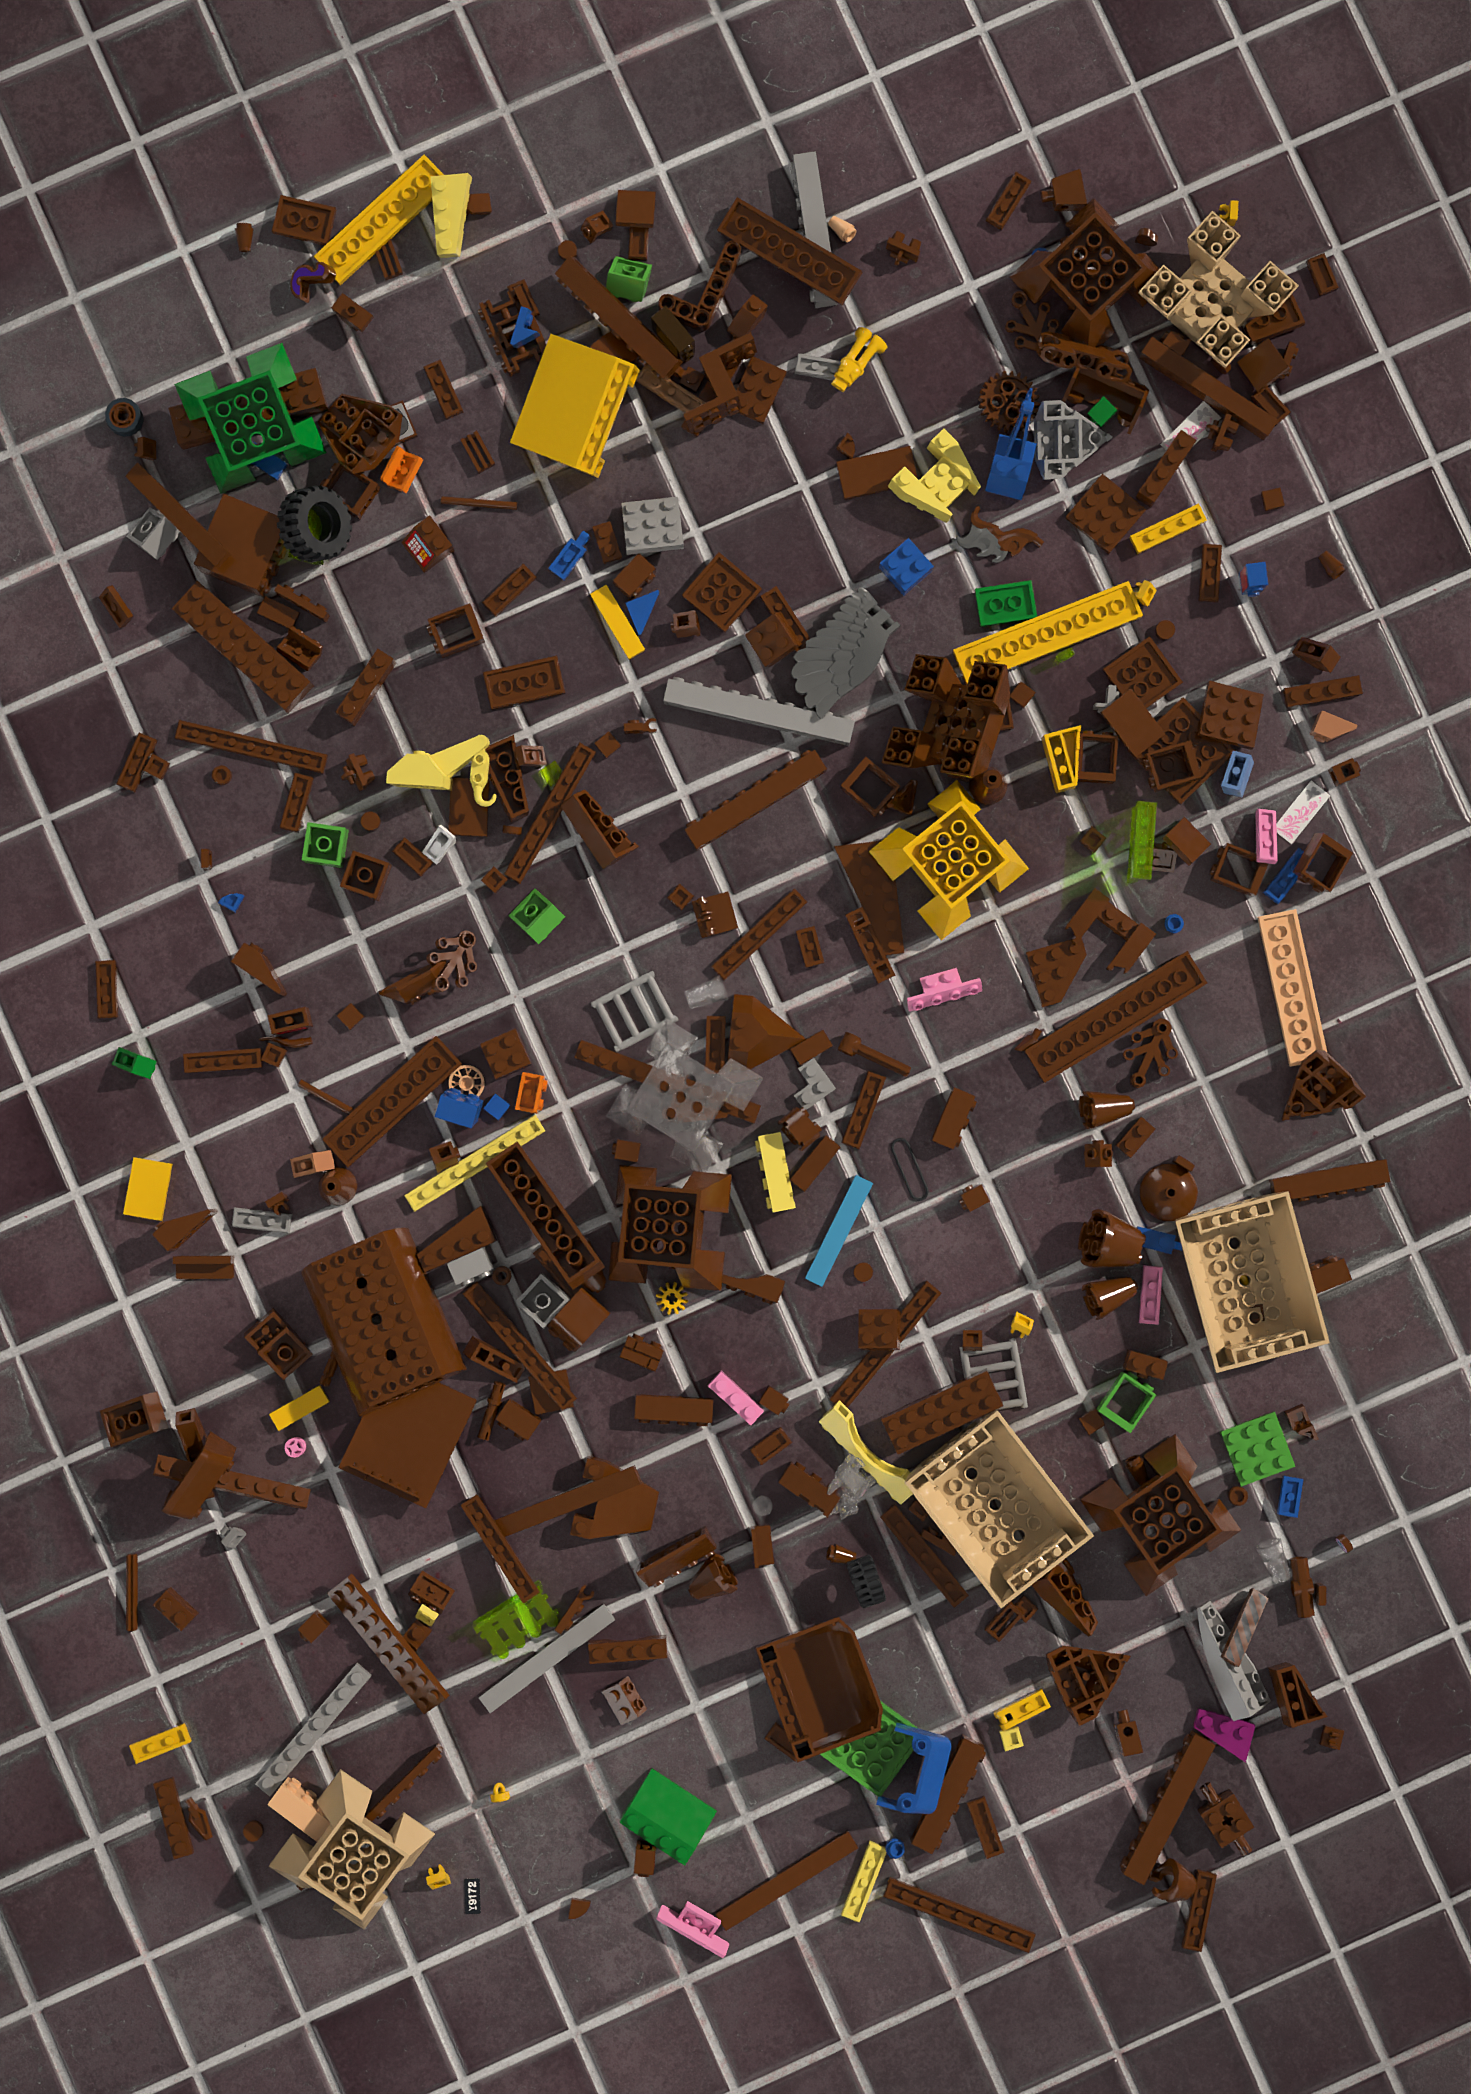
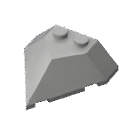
M1042 401L1034 420V443H1037L1035 462L1042 478L1062 479L1071 469L1077 467L1098 450L1103 443L1109 441L1112 436L1099 429L1097 425L1077 411L1069 408L1063 401Z

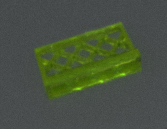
M1137 801L1136 806L1132 807L1127 883L1132 884L1140 880H1151L1157 803Z

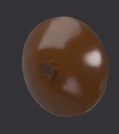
M1162 1164L1152 1168L1144 1176L1140 1185V1200L1143 1207L1151 1216L1158 1220L1175 1221L1186 1216L1192 1211L1197 1201L1198 1190L1193 1176L1187 1170L1175 1164ZM1169 1189L1174 1191L1173 1196L1168 1195Z

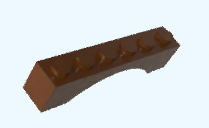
M723 1274L722 1283L727 1284L725 1287L736 1292L738 1288L745 1291L744 1295L755 1298V1295L763 1298V1302L773 1305V1302L778 1303L785 1280L769 1274L754 1278H735Z

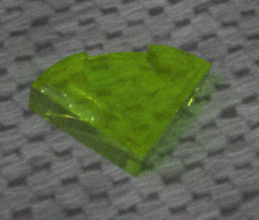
M1068 648L1058 653L1056 659L1058 663H1062L1075 656L1073 648Z

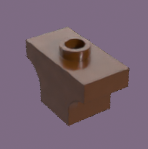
M344 293L339 296L331 307L341 320L356 332L358 330L363 332L374 318L372 314Z

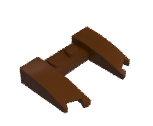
M1094 888L1065 926V930L1072 929L1076 937L1072 940V943L1076 945L1095 919H1098L1126 940L1106 969L1112 971L1114 966L1125 968L1123 974H1126L1156 933L1144 924L1136 923L1112 905L1107 896Z

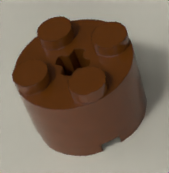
M795 1107L778 1121V1125L782 1124L784 1126L781 1130L794 1146L798 1143L801 1146L799 1150L803 1151L820 1137L822 1129L816 1122L812 1123L808 1118L810 1115L804 1107Z

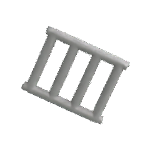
M654 971L646 973L591 1002L592 1007L597 1009L615 1044V1052L624 1050L678 1021L677 1016L672 1014L654 979ZM648 982L666 1017L665 1020L657 1024L637 986ZM631 991L649 1026L648 1029L640 1033L620 995ZM612 999L632 1037L624 1041L620 1039L603 1004Z
M1011 1338L1008 1342L982 1346V1351H963V1347H960L964 1378L986 1368L988 1372L1014 1368L1015 1380L994 1383L997 1390L1017 1387L1019 1399L1002 1401L1004 1406L996 1410L1019 1406L1021 1408H1028L1016 1338ZM1007 1349L1011 1351V1361L970 1368L968 1356Z

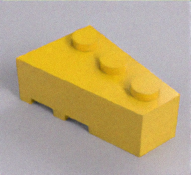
M1081 725L1045 734L1041 738L1056 793L1071 790L1077 786Z

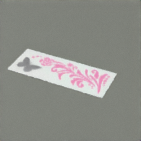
M1203 401L1160 445L1167 451L1180 430L1197 440L1196 444L1207 433L1205 430L1206 425H1212L1214 420L1219 421L1221 417Z
M1310 781L1276 823L1277 833L1292 844L1330 795L1313 781Z

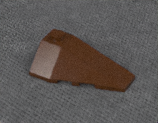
M1065 1558L1033 1583L1032 1587L1044 1601L1089 1637L1092 1636L1098 1621L1089 1602L1085 1601L1081 1594L1083 1589L1081 1584H1077L1075 1581L1073 1567Z

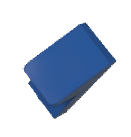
M522 306L510 342L515 348H519L540 336L537 331L527 329L532 324L533 315H531L532 312L528 308Z

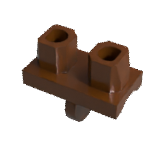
M896 231L892 238L889 237L886 249L892 251L890 257L896 259V266H899L900 262L907 264L909 259L917 262L920 255L921 241L912 238L908 246L903 243L905 235Z
M1226 413L1220 428L1218 427V420H1214L1212 425H1206L1205 430L1209 433L1208 439L1213 440L1214 435H1217L1211 449L1212 451L1217 452L1218 449L1229 451L1233 440L1224 437V434L1228 432L1235 435L1239 423L1231 419L1232 415Z
M354 753L348 755L349 758L345 760L348 766L343 767L345 774L341 776L342 781L348 780L350 785L356 783L359 791L365 790L367 785L374 782L375 776L371 770L365 773L362 772L361 767L368 764L364 754L357 756Z

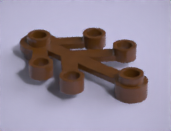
M1017 291L1013 294L1011 303L1015 308H1019L1028 326L1016 323L1015 320H1008L1005 329L1009 333L1016 331L1033 336L1037 343L1028 341L1023 336H1018L1014 341V346L1017 349L1027 348L1034 350L1040 357L1042 349L1038 346V340L1046 315L1050 311V305L1047 302L1040 304L1038 308L1039 315L1037 322H1035L1026 306L1027 295L1022 291ZM1019 298L1022 300V303L1018 304L1015 300ZM1045 306L1048 310L1042 311L1041 307ZM1051 319L1047 325L1048 332L1055 333L1059 327V321ZM1050 323H1055L1057 327L1052 328ZM1008 324H1013L1014 328L1010 329ZM1047 337V338H1045V339L1043 340L1042 343H1043V344H1047V343L1053 344V343H1052L1053 339L1050 338V337ZM1022 340L1023 345H1018L1017 341ZM1048 352L1045 353V356L1052 357L1053 354Z
M465 930L460 932L456 938L446 939L441 937L436 940L435 945L439 950L445 949L448 946L458 945L455 951L445 953L432 952L426 957L427 962L431 965L439 961L449 960L441 975L432 981V988L436 992H443L449 988L448 977L455 966L458 976L455 979L456 986L463 988L468 985L465 971L472 973L477 970V964L474 961L472 952L476 937L472 932ZM463 952H465L467 962L464 965L462 961Z
M1158 1019L1153 1023L1152 1028L1142 1032L1136 1031L1131 1034V1041L1134 1043H1140L1143 1038L1154 1035L1151 1043L1135 1049H1126L1123 1052V1058L1127 1061L1134 1059L1135 1056L1146 1053L1138 1072L1130 1077V1084L1134 1088H1141L1145 1085V1074L1153 1056L1158 1066V1074L1162 1077L1169 1075L1170 1068L1165 1065L1158 1046L1161 1039L1166 1048V1057L1168 1059H1175L1178 1056V1051L1173 1047L1169 1037L1172 1026L1166 1019ZM1161 1024L1165 1026L1164 1032L1159 1030ZM1135 1034L1140 1035L1139 1041L1134 1040ZM1170 1050L1175 1052L1174 1057L1169 1056ZM1127 1051L1132 1053L1131 1058L1126 1057ZM1162 1067L1167 1069L1166 1074L1161 1073ZM1137 1076L1142 1079L1140 1084H1137L1135 1081Z

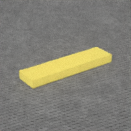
M869 1840L841 1916L860 1922L886 1855L885 1846Z

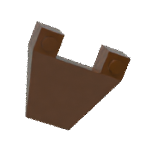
M588 1456L583 1478L598 1480L623 1469L608 1460ZM641 1481L642 1484L599 1500L597 1501L594 1517L575 1513L570 1535L593 1539L651 1530L659 1491Z

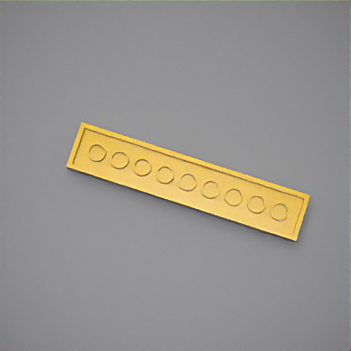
M1127 581L953 649L952 652L967 685L974 661L1005 664L1009 670L1142 618L1143 614L1130 582Z

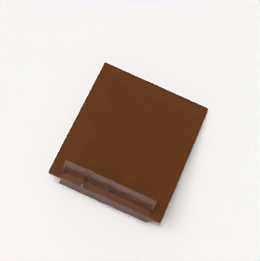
M438 1382L365 1414L338 1468L363 1479V1481L370 1482L381 1489L398 1495L399 1498L402 1497L421 1507L427 1508L477 1400Z

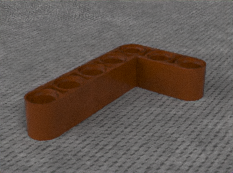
M729 241L725 244L698 306L671 294H664L659 298V310L663 308L662 305L669 302L672 304L669 310L681 324L701 332L708 330L741 257L739 243ZM733 249L736 250L737 253L735 255L728 254V251ZM726 266L730 270L722 272L720 268ZM716 283L722 285L720 289H714L712 286ZM711 300L714 302V305L707 306L705 302ZM682 310L689 311V314L686 316H682L680 312ZM703 317L707 321L705 323H699L697 322V319Z

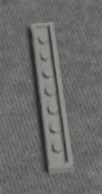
M602 1604L567 1632L563 1633L480 1695L479 1699L489 1713L493 1712L615 1620L614 1616L605 1604Z

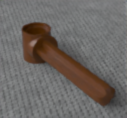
M845 1032L837 1050L852 1057L858 1054L904 1077L909 1075L910 1066L861 1044V1038Z

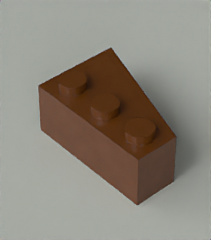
M798 1461L795 1464L790 1462L779 1478L778 1483L796 1496L804 1499L810 1506L823 1512V1515L828 1518L840 1500V1495L837 1493L838 1488L830 1483L826 1485L821 1482L822 1478L816 1473L812 1472V1474L806 1472V1467Z
M1284 1662L1268 1667L1284 1725L1294 1728L1328 1717L1317 1703L1318 1701L1308 1689V1685L1295 1665Z

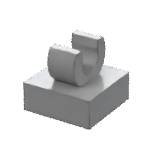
M224 1526L220 1531L225 1536L221 1543L225 1547L235 1549L247 1533L241 1528Z

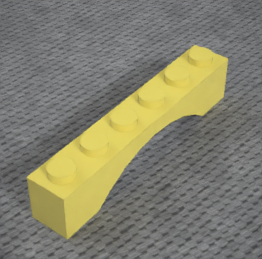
M839 1400L823 1415L819 1423L901 1505L913 1495L905 1484V1479L911 1472L908 1469L888 1464L871 1452L858 1434L853 1413Z

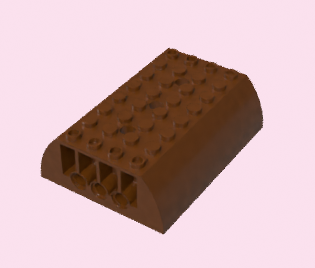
M408 1228L382 1231L310 1263L301 1272L359 1417L467 1370L428 1274L424 1272L417 1256L418 1250ZM360 1278L367 1280V1285L363 1289H359L357 1286V1281ZM374 1314H380L382 1317V1321L378 1325L372 1323V1316ZM389 1350H395L397 1354L393 1361H389L386 1357Z

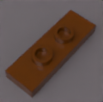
M985 1796L967 1801L966 1803L986 1859L1005 1853Z

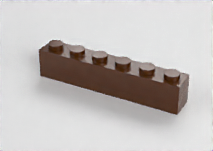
M1386 1159L1269 1179L1271 1194L1289 1191L1290 1199L1298 1198V1202L1310 1200L1309 1196L1314 1195L1317 1198L1329 1197L1328 1193L1335 1192L1336 1195L1346 1194L1348 1189H1354L1355 1192L1364 1191L1366 1186L1373 1185V1188L1385 1187V1183L1391 1182Z
M962 1734L947 1764L936 1810L931 1814H922L910 1838L911 1844L930 1854H933L934 1850L939 1849L942 1843L940 1838L943 1832L947 1833L951 1825L949 1820L952 1814L956 1815L960 1806L958 1802L961 1797H965L968 1791L967 1784L969 1780L974 1779L977 1773L975 1768L978 1762L981 1763L986 1755L983 1744Z

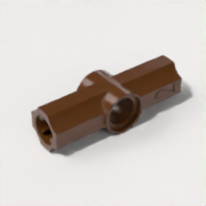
M1306 1556L1290 1558L1292 1573L1290 1584L1293 1597H1295L1297 1617L1308 1618L1315 1616L1312 1597L1314 1586L1309 1574L1308 1559Z

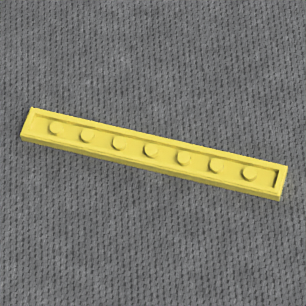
M534 1115L459 1161V1164L446 1169L404 1196L413 1211L416 1212L487 1168L488 1166L485 1163L516 1141L523 1146L544 1133L545 1129L537 1116Z

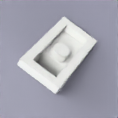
M440 825L422 853L437 865L448 849L456 843V837Z

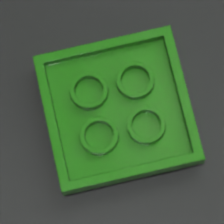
M1274 1411L1220 1431L1241 1487L1296 1467Z

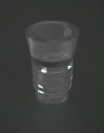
M720 975L703 984L692 987V990L685 991V996L691 1009L728 1000Z
M1281 1538L1269 1539L1258 1544L1256 1550L1261 1556L1273 1583L1277 1584L1289 1580L1291 1574Z

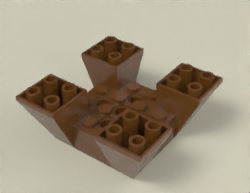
M1093 198L1066 223L1072 234L1053 252L1037 250L1010 275V279L1034 304L1038 303L1051 289H1054L1074 311L1061 330V333L1071 337L1074 342L1097 347L1103 345L1115 333L1106 311L1126 292L1143 308L1148 301L1138 292L1160 268L1146 253L1134 254L1114 232L1119 227V224ZM1076 253L1083 254L1084 258L1077 259L1074 255ZM1109 254L1111 259L1106 260L1102 255ZM1094 267L1097 272L1091 273L1088 271V268ZM1075 280H1080L1083 283V285L1076 286L1073 282ZM1108 281L1110 286L1104 287L1100 282Z
M916 654L905 691L931 701V706L923 731L893 726L882 763L907 768L942 764L941 773L971 778L987 771L1010 700L1007 665L974 661L968 684L962 685L947 658Z
M619 1165L615 1203L623 1204L620 1242H612L608 1280L646 1284L648 1265L675 1267L683 1287L721 1291L725 1252L701 1250L704 1211L729 1213L732 1175L693 1171L682 1189L655 1186L657 1168ZM663 1202L667 1203V1210L665 1212L661 1211V1204ZM642 1220H645L647 1223L644 1230L640 1228ZM663 1221L666 1227L665 1230L661 1232L659 1230V1224ZM680 1223H683L685 1229L683 1233L680 1234L678 1232V1226ZM659 1241H662L664 1244L662 1251L657 1249Z
M1176 1434L1143 1455L1156 1476L1126 1496L1116 1482L1110 1478L1080 1499L1102 1532L1124 1527L1137 1546L1140 1553L1125 1562L1124 1565L1145 1596H1148L1177 1576L1178 1573L1174 1564L1204 1544L1207 1550L1211 1552L1241 1531L1220 1498L1208 1506H1205L1189 1483L1197 1465ZM1154 1498H1158V1506L1152 1508L1150 1505L1151 1501ZM1185 1503L1186 1510L1179 1513L1178 1506ZM1167 1514L1170 1515V1521L1163 1524L1162 1517ZM1154 1526V1532L1146 1535V1528ZM1176 1531H1181V1537L1178 1540H1173V1534Z

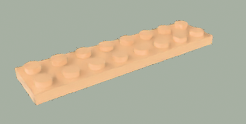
M1294 909L1257 917L1290 1067L1300 1065L1301 1061L1315 1050H1325L1327 1052L1297 910Z

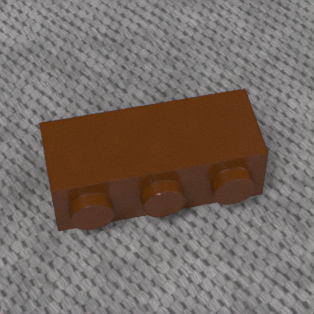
M955 1087L952 1088L931 1139L932 1142L951 1150L959 1146L962 1137L959 1136L961 1130L966 1129L970 1120L967 1118L969 1111L973 1112L977 1103L974 1100V1095Z

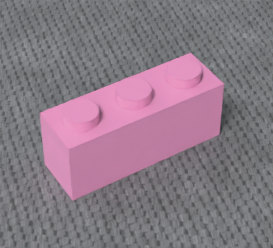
M722 1370L708 1384L709 1388L750 1425L764 1412V1409Z

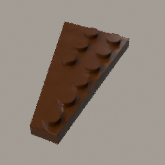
M881 841L834 846L885 956L904 954L896 879L892 881L869 852Z

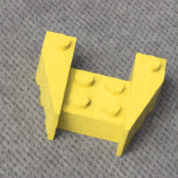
M943 429L931 440L927 447L939 461L920 480L904 467L891 479L888 487L901 500L917 506L916 508L922 511L925 510L947 523L953 515L947 508L966 489L975 496L981 486L958 442Z

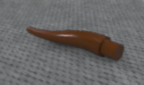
M277 1036L260 1038V1041H274L290 1048H302L313 1044L311 1037L292 1040Z

